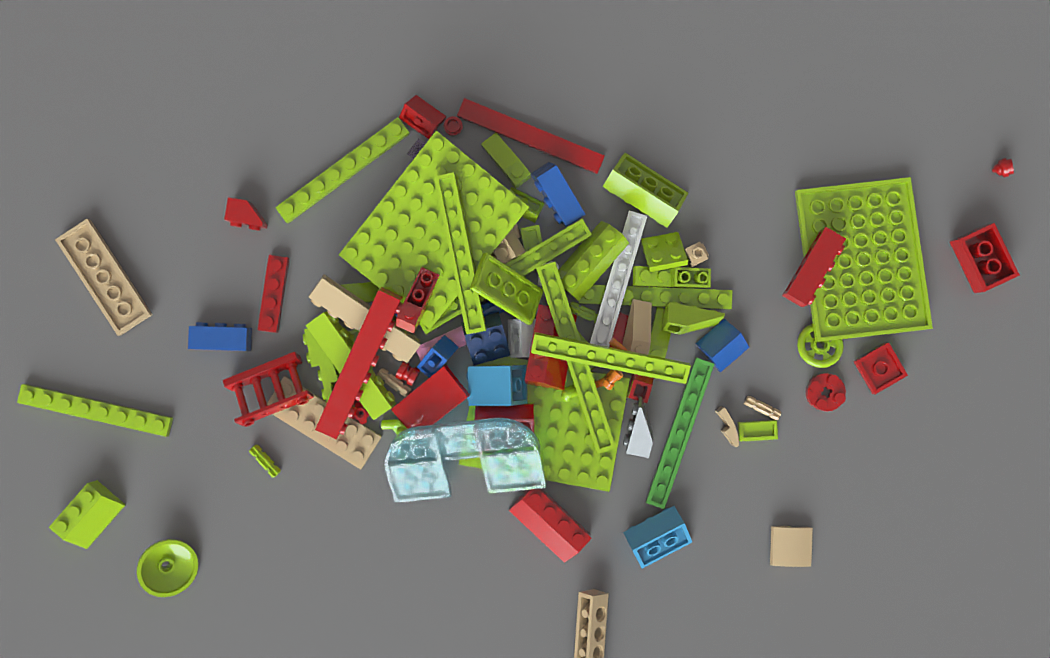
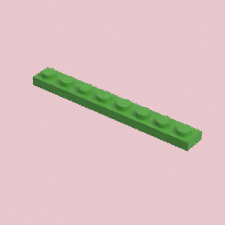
M696 357L694 359L645 501L650 505L665 509L714 363Z

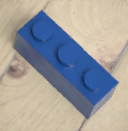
M196 322V326H189L188 349L251 351L252 328H246V324H234V327H227V323H215V327H208V323Z

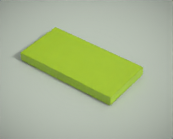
M488 253L482 254L470 286L471 290L527 325H532L544 292L543 289Z

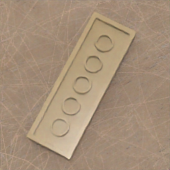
M90 219L84 220L55 239L117 336L123 335L153 315Z
M284 376L281 380V385L285 398L295 395L296 392L292 380ZM275 391L267 405L278 402ZM312 393L314 398L309 399L308 403L294 405L273 414L359 469L364 467L382 438L378 433L349 417L345 422L348 424L344 435L340 434L337 440L316 431L315 428L327 402Z

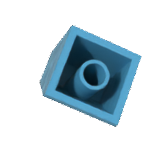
M527 365L469 366L466 374L468 381L467 392L470 394L467 398L469 406H513L527 404V384L525 382Z

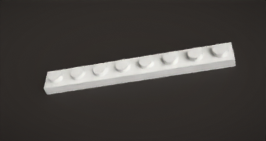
M630 210L628 212L622 234L629 244L613 262L591 336V344L610 346L609 342L612 339L647 215Z

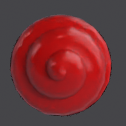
M1003 158L999 160L998 164L994 165L992 172L1003 177H1009L1010 174H1014L1012 159Z

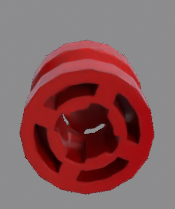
M403 361L395 378L403 379L408 385L413 386L421 371L417 367L413 368L409 363Z

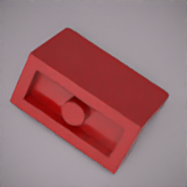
M415 95L405 103L399 118L430 139L438 126L446 119V115Z

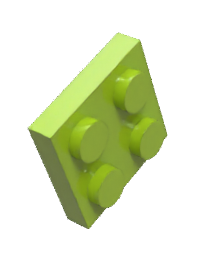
M679 232L641 238V245L649 272L688 265V259Z

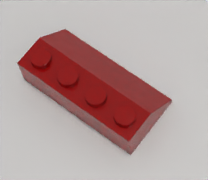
M538 306L532 343L535 332L559 337L549 306ZM572 314L576 324L577 315ZM530 349L525 376L526 384L564 390L568 371L567 361L533 354Z
M535 482L509 509L522 524L564 563L578 554L592 539L591 534Z

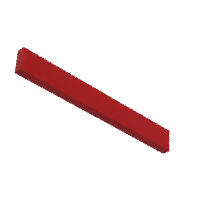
M466 98L463 99L457 117L595 174H598L605 155Z

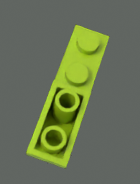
M633 266V286L711 288V269L674 267L649 272L647 266Z
M307 328L304 329L305 333L303 334V342L308 347V352L306 353L307 361L311 364V367H320L318 377L323 382L324 388L321 389L322 397L328 402L335 386L334 382H337L340 373Z

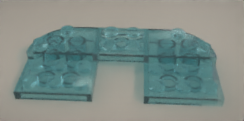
M490 418L412 427L400 432L392 440L385 458V470L395 503L451 497L452 490L444 461L479 457L488 493L546 488L540 443L536 435L527 426L508 418Z

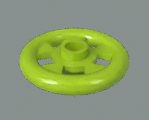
M813 324L806 326L799 334L797 341L798 352L802 359L809 365L819 368L835 364L843 353V339L819 342L823 345L822 349L817 347L818 342H815V337L812 338L810 335L814 331ZM810 342L811 350L807 351L805 343ZM830 346L835 349L833 355L827 353ZM815 354L823 355L822 360L815 359Z

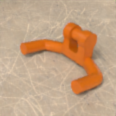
M612 338L609 344L613 348L627 351L626 347L616 339ZM611 369L604 378L594 381L596 388L604 386L611 390L614 387V383L620 380L623 374L622 371Z

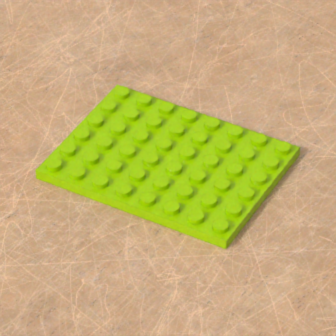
M435 131L339 253V256L377 287H383L402 296L401 303H404L421 267L439 274V279L420 321L429 329L435 325L458 296L434 176L455 172L475 273L482 254L488 253L491 255L529 209L528 205L438 131Z
M911 177L796 190L795 197L804 257L817 234L824 227L846 238L843 243L845 245L844 250L840 255H836L834 267L825 274L824 278L826 280L820 289L817 288L815 291L816 298L810 305L815 342L933 329Z
M507 356L478 364L477 366L528 365V360ZM569 367L565 388L574 385ZM591 372L594 381L602 379L606 375L602 373ZM622 377L620 380H617L611 390L604 386L597 389L616 448L597 454L578 396L571 398L570 401H564L561 398L563 390L527 384V404H534L535 449L477 450L474 421L475 406H469L459 465L610 492L630 378Z

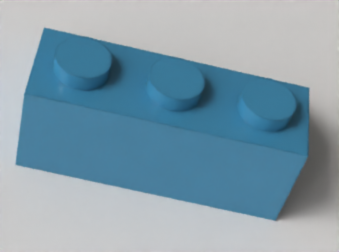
M675 506L666 508L661 513L649 517L644 522L632 526L623 532L641 568L692 543L686 525Z

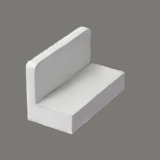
M508 319V347L511 354L508 357H529L536 319L533 320L532 325H527L519 319Z

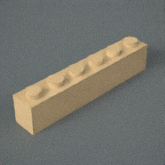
M323 274L309 295L314 305L324 307L332 317H339L350 329L355 328L360 331L371 307L325 274ZM395 323L392 331H387L385 338L388 340L383 350L393 353L392 356L398 361L403 360L408 363L421 345V341L409 331L396 326Z

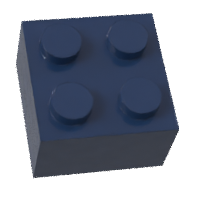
M499 312L484 316L486 331L466 334L464 322H461L473 366L511 355Z

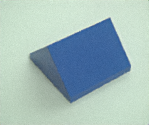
M726 319L719 322V324L695 343L706 357L714 363L719 372H722L750 348L742 333Z

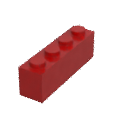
M827 227L821 229L782 296L800 307H805L808 304L811 305L816 298L815 291L817 288L820 289L826 280L824 278L825 274L834 267L836 255H840L844 250L845 245L843 243L846 238Z

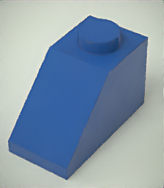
M443 335L418 364L417 368L430 378L443 367L459 347L446 335Z

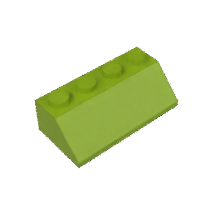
M627 153L623 154L603 185L610 193L617 195L626 203L631 204L639 209L640 212L650 216L657 223L665 227L670 225L688 195V192Z
M600 221L591 232L592 236L584 240L558 270L564 290L578 301L629 244L622 233L604 221Z

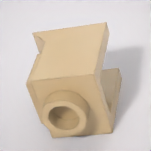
M701 242L684 249L691 261L688 264L689 268L709 259V254Z

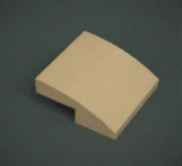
M771 526L770 565L810 567L813 528Z

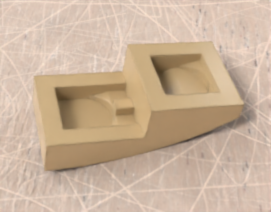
M720 406L715 412L726 425L720 431L732 446L738 447L739 438L735 424L725 407Z

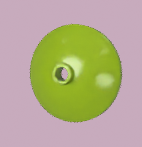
M176 539L161 540L148 547L141 555L137 564V579L141 587L153 596H174L188 588L195 579L198 571V559L194 550L187 543ZM165 561L169 562L167 566H162Z

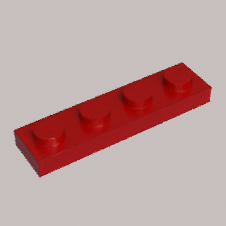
M269 255L257 329L259 331L278 333L289 265L288 257Z

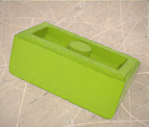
M511 187L510 189L519 195L517 197L529 206V209L522 217L536 223L545 203Z

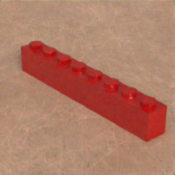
M383 287L378 290L315 428L316 431L336 440L340 434L344 435L348 424L345 422L348 417L352 418L356 407H353L356 400L359 401L364 392L361 390L363 383L367 384L372 373H369L371 366H376L380 357L377 353L379 349L383 350L388 340L385 338L387 331L391 332L396 323L393 318L396 313H399L403 305L401 303L402 296Z

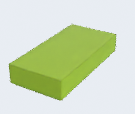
M777 420L737 422L740 442L778 439Z

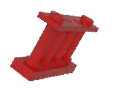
M294 351L223 380L225 388L235 391L242 416L234 419L235 423L244 427L251 426L256 420L294 405L306 404L309 402V399L314 398L313 394L308 390L303 391L296 369L299 364L303 363L299 354ZM284 370H289L296 392L295 395L285 398L278 376ZM266 377H271L278 402L267 405L261 386L262 379ZM253 384L260 409L249 412L243 392L244 386Z

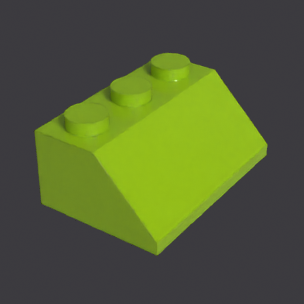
M95 480L87 483L49 528L62 540L88 549L126 504L102 483Z

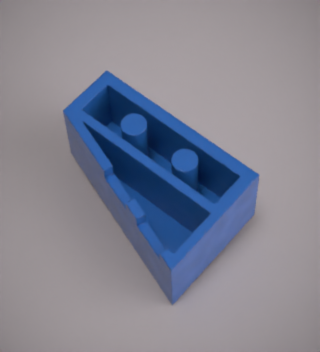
M548 162L531 173V177L535 181L534 185L544 195L546 205L555 212L553 216L558 224L562 223L567 227L586 215L557 165Z

